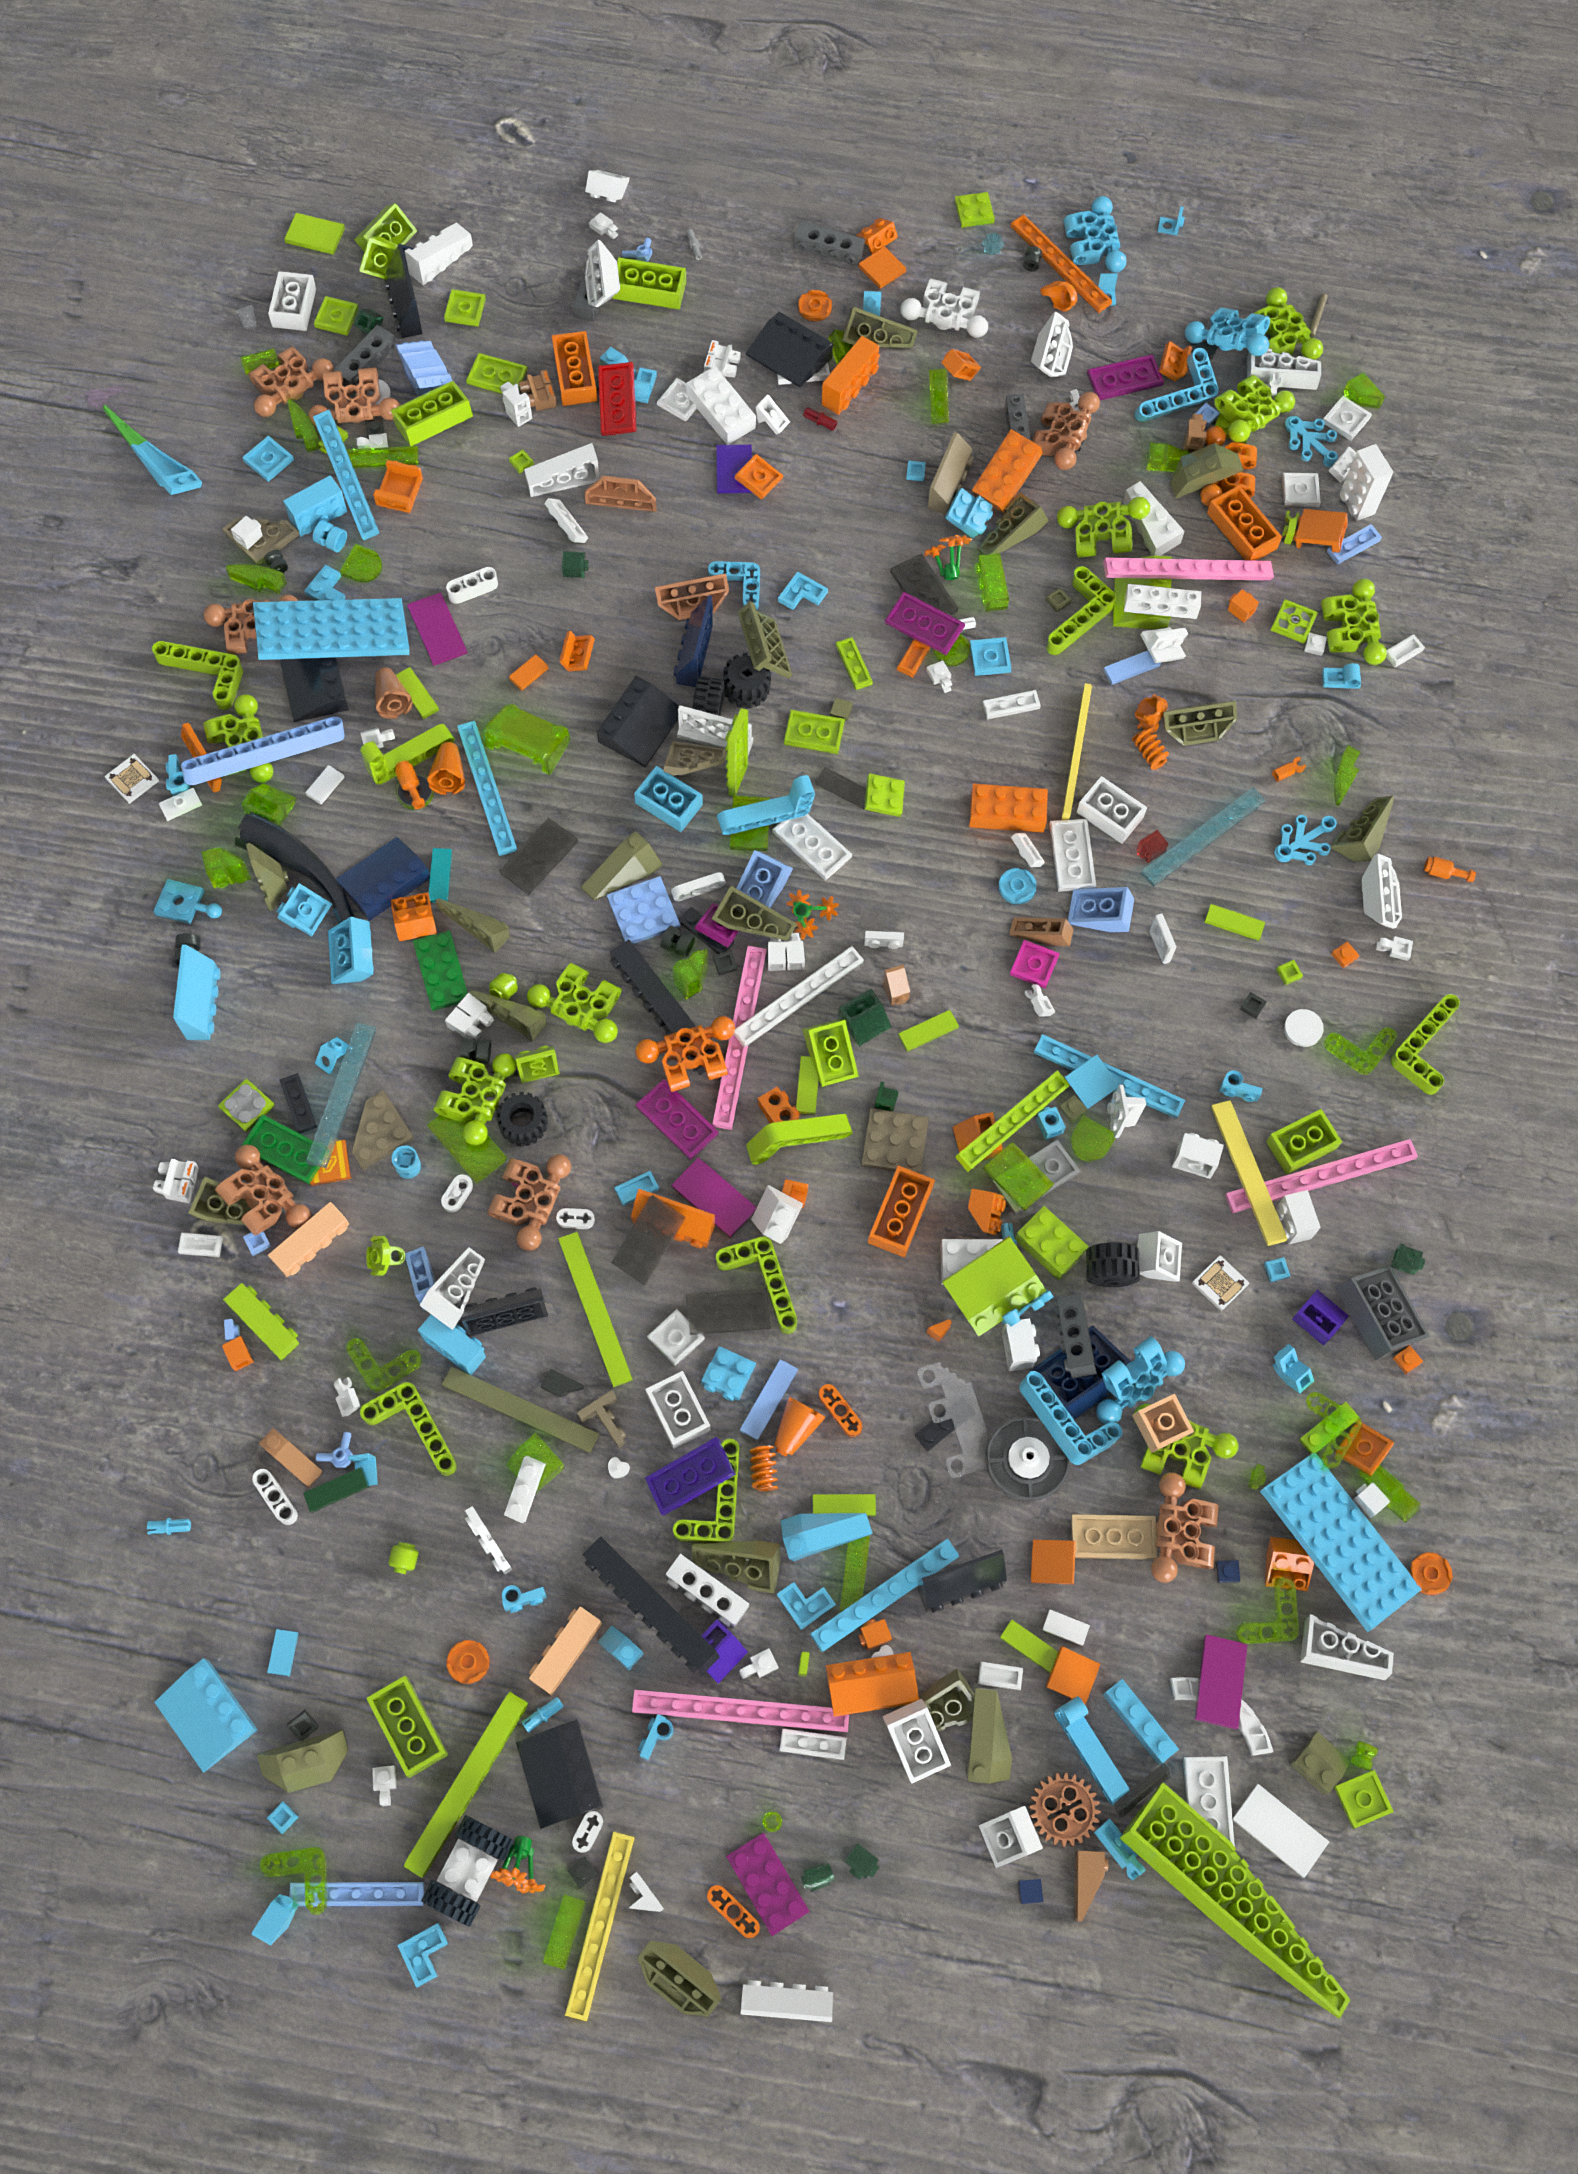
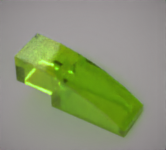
M288 399L287 402L296 438L304 439L307 452L319 450L321 447L318 445L319 440L311 420L294 401Z
M251 564L226 566L229 578L258 592H261L265 587L280 594L287 584L284 573L271 568Z
M1347 745L1339 761L1335 774L1334 797L1337 806H1340L1360 770L1354 767V764L1361 752Z
M1381 1465L1378 1466L1372 1476L1361 1470L1358 1471V1474L1367 1485L1373 1482L1390 1500L1386 1506L1404 1523L1420 1510V1502L1404 1489V1485Z

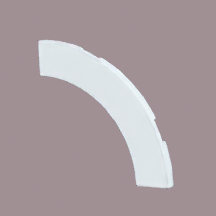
M1176 1677L1169 1679L1174 1700L1197 1701L1198 1678ZM1241 1700L1238 1729L1247 1743L1250 1755L1272 1753L1271 1742L1264 1726L1260 1723L1254 1711Z

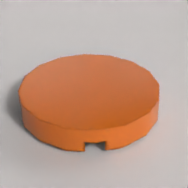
M810 290L799 298L798 311L806 320L822 321L832 311L831 298L823 291Z
M1425 1552L1418 1555L1411 1562L1409 1568L1410 1575L1422 1589L1419 1592L1426 1595H1437L1444 1592L1449 1587L1453 1578L1449 1562L1434 1552Z
M464 1640L458 1642L448 1653L446 1662L448 1672L454 1680L462 1684H473L480 1681L489 1669L490 1658L488 1652L481 1643L476 1641Z

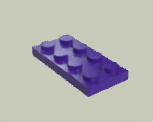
M715 1437L645 1477V1480L661 1515L665 1516L736 1474L719 1438Z

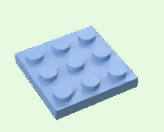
M660 876L607 894V899L624 941L629 939L635 944L664 934L670 925L678 929L680 928V923Z

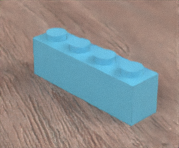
M1123 1679L1103 1694V1697L1158 1765L1164 1763L1179 1750Z

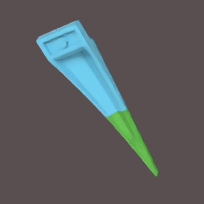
M106 405L103 406L105 413L157 483L164 487L170 495L201 487L202 481L191 469L156 448L128 426Z

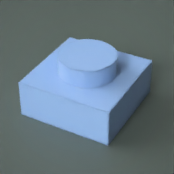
M1205 403L1195 414L1203 415V420L1207 421L1206 427L1208 428L1218 418L1220 412Z
M264 1231L256 1236L252 1232L243 1236L253 1256L271 1247Z
M233 1319L224 1320L225 1340L229 1342L239 1337L240 1326Z

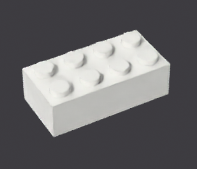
M716 366L686 383V395L726 445L755 429L756 415Z
M1376 444L1356 452L1339 493L1341 500L1345 502L1349 513L1356 521L1376 513L1393 474V470Z

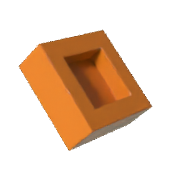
M1348 941L1331 953L1342 968H1345L1360 956Z
M1411 1345L1393 1357L1405 1375L1423 1362Z

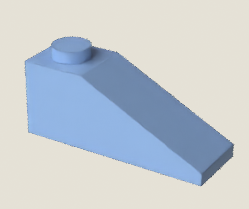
M424 1246L405 1253L415 1296L419 1303L422 1302L428 1290L436 1283Z

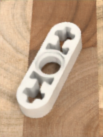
M714 873L678 885L671 890L675 901H683L719 889L726 884L723 873Z

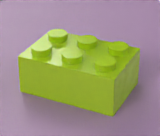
M1319 1109L1270 1134L1266 1143L1285 1174L1288 1175L1337 1150L1342 1140L1323 1110Z
M1045 1206L1017 1232L1015 1237L1017 1243L1058 1281L1082 1258L1089 1247Z

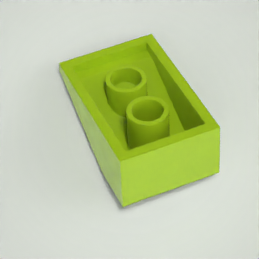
M837 1019L802 1029L821 1087L859 1077L845 1020Z
M541 1046L537 1050L522 1051L518 1055H514L521 1083L560 1074L553 1046Z

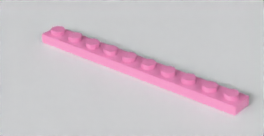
M1105 558L1103 561L1106 578L1269 581L1274 578L1271 561Z
M747 947L733 1018L735 1029L755 1014L767 949ZM734 1035L729 1038L725 1058L728 1075L721 1078L712 1124L713 1127L732 1130L748 1050V1046L744 1048Z
M1411 1139L1264 1183L1273 1202L1283 1199L1285 1195L1314 1190L1417 1159L1418 1155ZM1244 1188L1226 1193L1225 1197L1232 1214L1251 1208Z
M634 1690L632 1713L848 1732L849 1714L834 1717L833 1710L829 1707Z

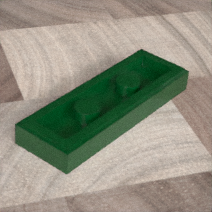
M360 1467L303 1494L309 1511L313 1513L363 1491L370 1486L363 1468Z

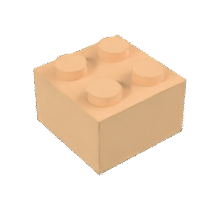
M1175 1394L1149 1405L1132 1415L1151 1453L1194 1432Z

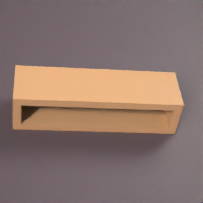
M329 1202L269 1253L268 1256L286 1277L294 1275L300 1270L302 1264L306 1261H311L316 1256V1252L321 1248H326L337 1234L341 1235L344 1233L349 1223L344 1215Z
M581 1606L578 1610L574 1609L567 1619L569 1623L565 1628L561 1627L555 1635L557 1640L552 1646L548 1645L542 1653L544 1658L540 1664L535 1663L529 1672L531 1675L530 1681L551 1696L602 1625L599 1619Z

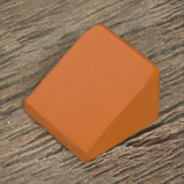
M948 1319L927 1329L926 1333L939 1342L951 1327L952 1321Z

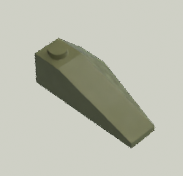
M852 307L845 323L842 341L855 345L860 337L864 336L879 345V347L912 348L918 330Z
M1021 492L1004 509L1006 511L1002 518H998L996 521L997 526L988 533L978 549L989 559L1034 535L1049 521L1042 508Z
M634 831L581 886V889L595 901L615 892V890L623 886H630L637 880L650 877L662 866V862L650 844Z
M248 843L246 846L251 865L258 879L260 889L265 894L264 899L269 911H272L288 889L286 881H289L287 870H283L280 863L251 843Z
M730 886L712 917L714 921L728 929L787 941L797 926V923L733 886Z
M439 898L436 900L437 908L494 953L510 938L509 927L503 921L499 922L493 917Z
M474 990L469 992L487 1007L489 1013L532 1042L547 1025L545 1014L539 1009L534 1010L530 1006Z
M204 1177L188 1214L206 1222L245 1225L241 1219L247 1212L252 1210L246 1200L240 1199L232 1205H227L215 1191L220 1183Z

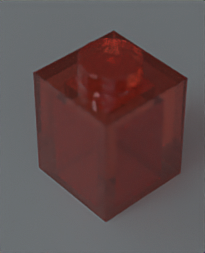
M1156 830L1140 840L1136 850L1140 858L1145 859L1149 863L1165 853L1169 843Z

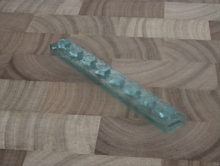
M1252 787L1143 869L1141 872L1142 876L1153 887L1262 806L1266 800Z
M356 1023L306 1159L307 1164L323 1168L328 1166L376 1033V1028L373 1026Z

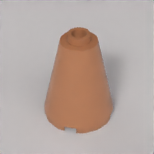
M390 668L379 669L375 674V708L377 712L386 719H396L402 713L404 715L407 714L413 704L410 694Z

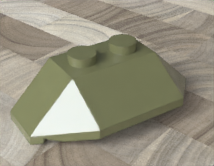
M1214 443L1181 457L1170 483L1177 499L1244 470L1237 453Z
M1236 701L1211 702L1174 708L1163 712L1165 731L1182 746L1218 741L1238 720Z
M341 1729L257 1753V1758L262 1776L290 1793L332 1781L348 1752V1746L344 1731Z
M649 1941L637 1958L639 1964H641L642 1973L647 1985L682 2014L709 2017L720 2002L721 1996L712 1974L676 1944Z

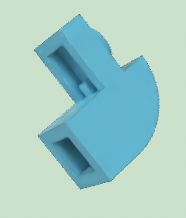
M1286 1345L1274 1356L1276 1362L1272 1365L1274 1370L1289 1387L1299 1394L1314 1382L1311 1369L1298 1360L1295 1349L1291 1345Z

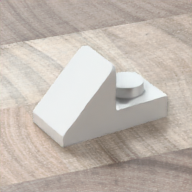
M768 394L757 404L758 423L766 421L776 435L790 423Z
M638 1872L634 1873L630 1877L632 1883L629 1885L636 1895L641 1893L643 1896L629 1908L656 1912L663 1911L664 1908Z

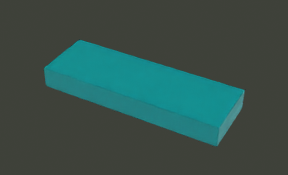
M433 848L429 883L431 903H436L438 898L448 901L452 849Z

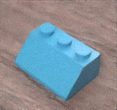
M349 917L328 930L331 983L359 982L373 975L370 922Z

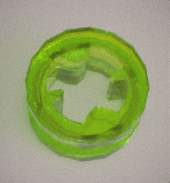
M772 1811L765 1814L762 1823L767 1831L776 1832L782 1826V1818L777 1812ZM771 1815H775L776 1821L779 1822L777 1827L773 1826V1829L768 1827L769 1823L766 1821L768 1816L772 1818Z

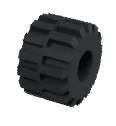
M748 652L743 653L741 657L738 654L733 656V661L729 659L723 670L725 697H729L728 701L731 704L737 702L736 706L740 708L742 704L746 705V709L751 708L753 703L756 707L759 706L760 701L764 702L767 699V694L770 692V670L764 667L760 671L754 669Z
M1118 1242L1100 1243L1088 1247L1086 1250L1087 1282L1101 1287H1124L1139 1282V1249L1133 1245Z

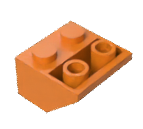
M428 892L391 900L394 925L399 941L437 934Z
M993 1112L973 1116L952 1127L959 1153L995 1123ZM1002 1144L983 1160L1001 1156Z
M971 1189L968 1204L969 1211L983 1232L997 1236V1231L1001 1230L1002 1220H1000L1001 1212H1004L1006 1206L1004 1196L993 1192Z
M1270 1537L1266 1554L1265 1586L1308 1591L1314 1562L1297 1540Z

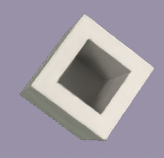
M245 516L231 529L234 540L247 550L263 536L260 529L261 525L258 521L252 520L248 516Z
M1373 1482L1368 1486L1364 1483L1355 1491L1358 1495L1353 1499L1369 1518L1375 1516L1390 1502Z

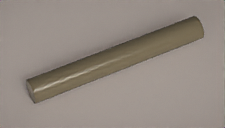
M1325 293L1320 296L1310 327L1311 333L1309 336L1311 338L1315 337L1328 297Z

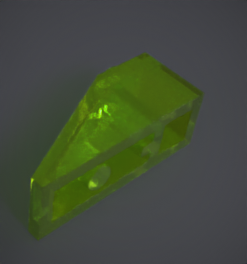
M946 368L929 370L932 424L949 423L948 371Z
M1150 442L1147 453V470L1175 472L1180 458L1190 454V452L1170 444Z

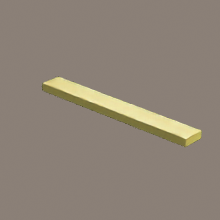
M1085 683L1082 693L1061 820H1069L1072 810L1092 689L1091 684Z
M1231 1100L1212 1105V1112L1267 1246L1287 1241V1236Z
M617 1832L612 1834L565 2016L583 2021L588 2019L635 1837Z

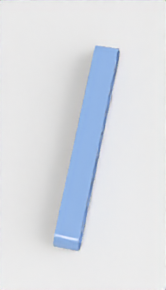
M330 717L186 760L181 764L184 781L188 785H196L341 741L345 737L342 719Z

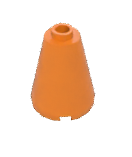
M452 742L441 744L427 777L430 789L436 793L446 795V792H453V795L459 793L465 787V777L459 749Z
M789 1396L774 1446L777 1447L776 1452L785 1457L788 1454L793 1455L823 1422L825 1416Z

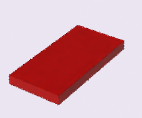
M633 362L598 366L601 435L607 436L636 432Z

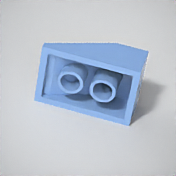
M754 850L736 889L771 908L785 886L793 868L760 851Z
M1128 887L1074 889L1068 922L1070 925L1106 932H1129L1134 897Z

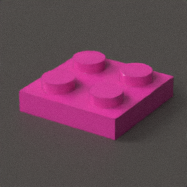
M1024 940L1010 975L1032 984H1038L1046 989L1060 953Z

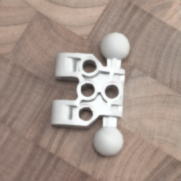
M930 278L924 293L923 307L915 298H908L901 304V315L907 320L923 317L926 318V323L933 322L941 330L955 328V330L959 331L960 327L965 328L969 335L974 338L984 336L988 330V322L981 315L973 316L980 296V291L963 287L961 294L956 296L952 293H945L947 288L946 282Z

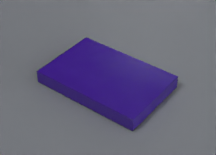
M752 444L716 445L717 493H752L734 478L736 473L752 458Z

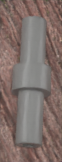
M688 229L686 233L689 238L690 249L693 251L696 260H701L702 255L699 249V241L695 238L693 230Z

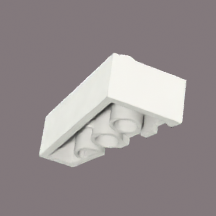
M1268 348L1267 352L1261 356H1253L1248 353L1247 377L1255 375L1266 384L1270 376L1275 374V379L1283 376V384L1280 387L1317 390L1321 377V361L1301 356L1294 358L1289 353L1283 352L1278 354Z
M1310 1614L1304 1621L1300 1662L1386 1680L1392 1674L1394 1653L1369 1641H1363L1350 1632L1346 1633L1331 1623H1325L1317 1619L1318 1617Z

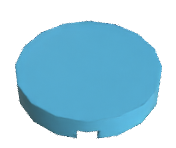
M1009 869L1000 878V895L1012 904L1021 905L1027 903L1036 892V880L1025 869Z

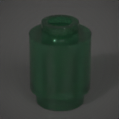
M821 1863L803 1871L804 1876H801L805 1890L809 1889L810 1892L831 1885L830 1882L835 1881L829 1863L825 1865Z

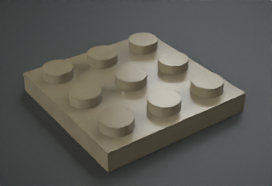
M871 1108L861 1166L896 1171L899 1165L920 1174L929 1117Z

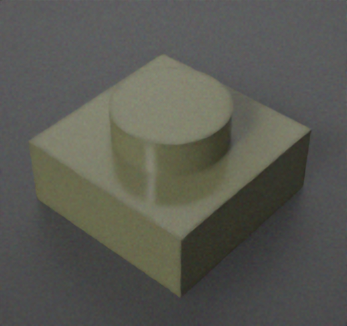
M1075 1095L1059 1107L1060 1111L1071 1123L1087 1111L1085 1105Z

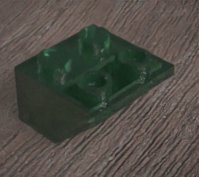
M872 989L862 993L838 1009V1018L846 1021L847 1030L859 1047L892 1027L882 1003Z

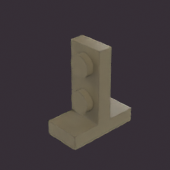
M611 1390L578 1411L577 1415L582 1424L597 1415L619 1449L625 1445L624 1438L626 1435L620 1426L616 1428L613 1421L615 1418L609 1409L605 1411L606 1408L617 1402V1397Z

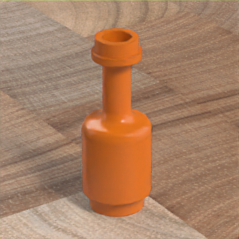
M409 761L399 762L395 766V774L401 788L406 791L409 790L413 799L411 804L414 809H421L425 806V801L423 798H420L416 787L419 785V779L413 765Z
M1435 856L1428 857L1424 865V871L1428 872L1429 875L1443 879H1449L1451 875L1466 879L1468 883H1473L1476 872L1471 869L1468 872L1454 868L1453 861Z

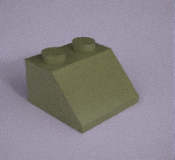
M1316 1731L1289 1764L1324 1795L1330 1793L1343 1777L1350 1761Z

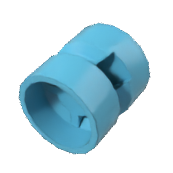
M324 520L320 521L314 529L313 541L326 546L336 553L346 543L347 532L334 527Z
M405 1145L394 1150L392 1163L397 1174L405 1179L415 1177L421 1170V1162L415 1149Z

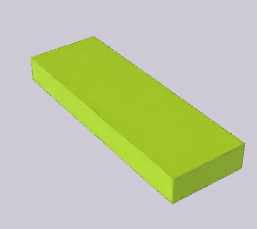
M853 637L836 642L835 646L855 690L872 685L873 681Z
M411 667L396 674L410 694L414 707L423 719L439 711L438 706Z
M1213 904L1210 905L1204 922L1257 941L1260 940L1265 925L1264 921Z
M948 1010L898 1033V1037L908 1052L958 1029L959 1025L952 1012Z
M801 1056L796 1109L801 1114L815 1115L819 1077L812 1058L808 1056Z
M813 1494V1514L866 1513L867 1516H876V1494Z
M1011 1620L1000 1636V1639L1051 1673L1058 1651L1014 1620Z

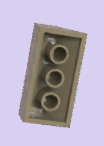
M954 432L929 492L927 509L945 515L957 491L962 488L961 482L967 478V468L972 466L974 460L972 448L957 432Z

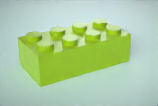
M618 257L617 268L620 290L612 299L680 310L686 286V268Z
M454 381L390 410L396 428L410 446L418 444L473 417L469 400Z
M403 1676L366 1698L407 1777H413L448 1756L408 1677Z

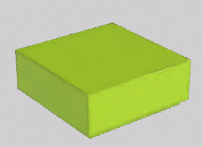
M523 449L509 458V462L519 474L524 469L534 465L533 460Z
M1295 960L1276 968L1285 985L1303 977Z
M809 1652L801 1653L798 1670L799 1676H807Z

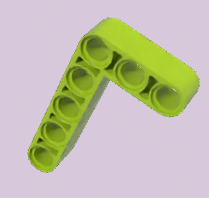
M1080 566L1075 569L1072 586L1089 602L1049 635L1046 649L1051 655H1058L1113 610L1116 599L1115 593L1086 567Z
M158 641L153 644V654L161 665L218 675L213 690V697L217 707L221 710H227L232 707L244 671L236 655L165 641Z
M439 724L384 755L374 741L365 743L361 747L360 752L366 770L374 782L380 785L396 777L395 766L399 762L409 761L414 767L437 754L441 744L446 742L454 743L455 739L445 724Z
M1447 994L1442 998L1391 1058V1065L1423 1092L1430 1095L1437 1093L1442 1087L1444 1077L1417 1054L1459 1007V998L1453 994ZM1445 1003L1449 1004L1452 1008L1447 1007ZM1433 1016L1438 1017L1440 1021L1435 1020ZM1422 1029L1426 1030L1428 1034L1423 1033ZM1410 1043H1414L1417 1048L1411 1046ZM1398 1056L1404 1057L1405 1061L1400 1060ZM1414 1068L1419 1069L1421 1073L1415 1072ZM1429 1080L1435 1082L1436 1086H1433Z
M846 1114L775 1122L763 1127L746 1144L751 1163L757 1165L767 1161L781 1147L844 1139L852 1135L853 1132Z
M763 1236L720 1249L716 1253V1265L722 1271L758 1262L779 1329L784 1334L793 1333L797 1327V1316L772 1241L768 1237ZM760 1245H767L769 1249L767 1251H760L758 1247ZM745 1250L749 1252V1255L741 1257L739 1253ZM727 1256L730 1258V1261L722 1263L719 1259ZM767 1263H772L775 1266V1268L772 1270L765 1269L764 1265ZM772 1282H779L781 1286L778 1289H774L770 1284ZM783 1300L787 1303V1306L781 1308L776 1303ZM785 1319H790L794 1324L787 1327L782 1322Z
M409 1382L402 1383L361 1407L360 1416L368 1425H376L405 1409L438 1471L444 1476H450L456 1471V1462L413 1384ZM406 1390H413V1394L410 1397H403V1393ZM394 1400V1405L391 1408H385L386 1401ZM416 1407H421V1414L417 1416L412 1415ZM368 1411H376L373 1418H366ZM425 1425L432 1426L429 1433H422V1428ZM439 1442L442 1444L440 1450H431L434 1443ZM446 1460L451 1461V1466L448 1469L441 1468L442 1462Z
M726 1439L722 1443L724 1449L730 1445L736 1449L733 1454L726 1453L736 1475L718 1485L716 1522L679 1520L673 1526V1534L676 1540L689 1543H721L733 1540L739 1467V1444L734 1439ZM730 1487L733 1493L730 1496H724L721 1492L722 1489ZM723 1508H729L732 1514L728 1517H723L720 1511ZM680 1526H685L688 1528V1533L681 1536L677 1534V1529ZM705 1527L710 1532L708 1536L701 1537L698 1535V1530ZM721 1529H728L730 1536L721 1538L719 1531Z

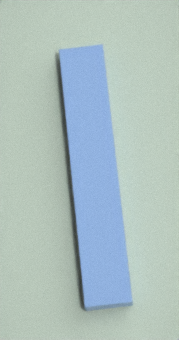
M425 1882L290 1883L289 1897L299 1906H424L421 1899L424 1895Z

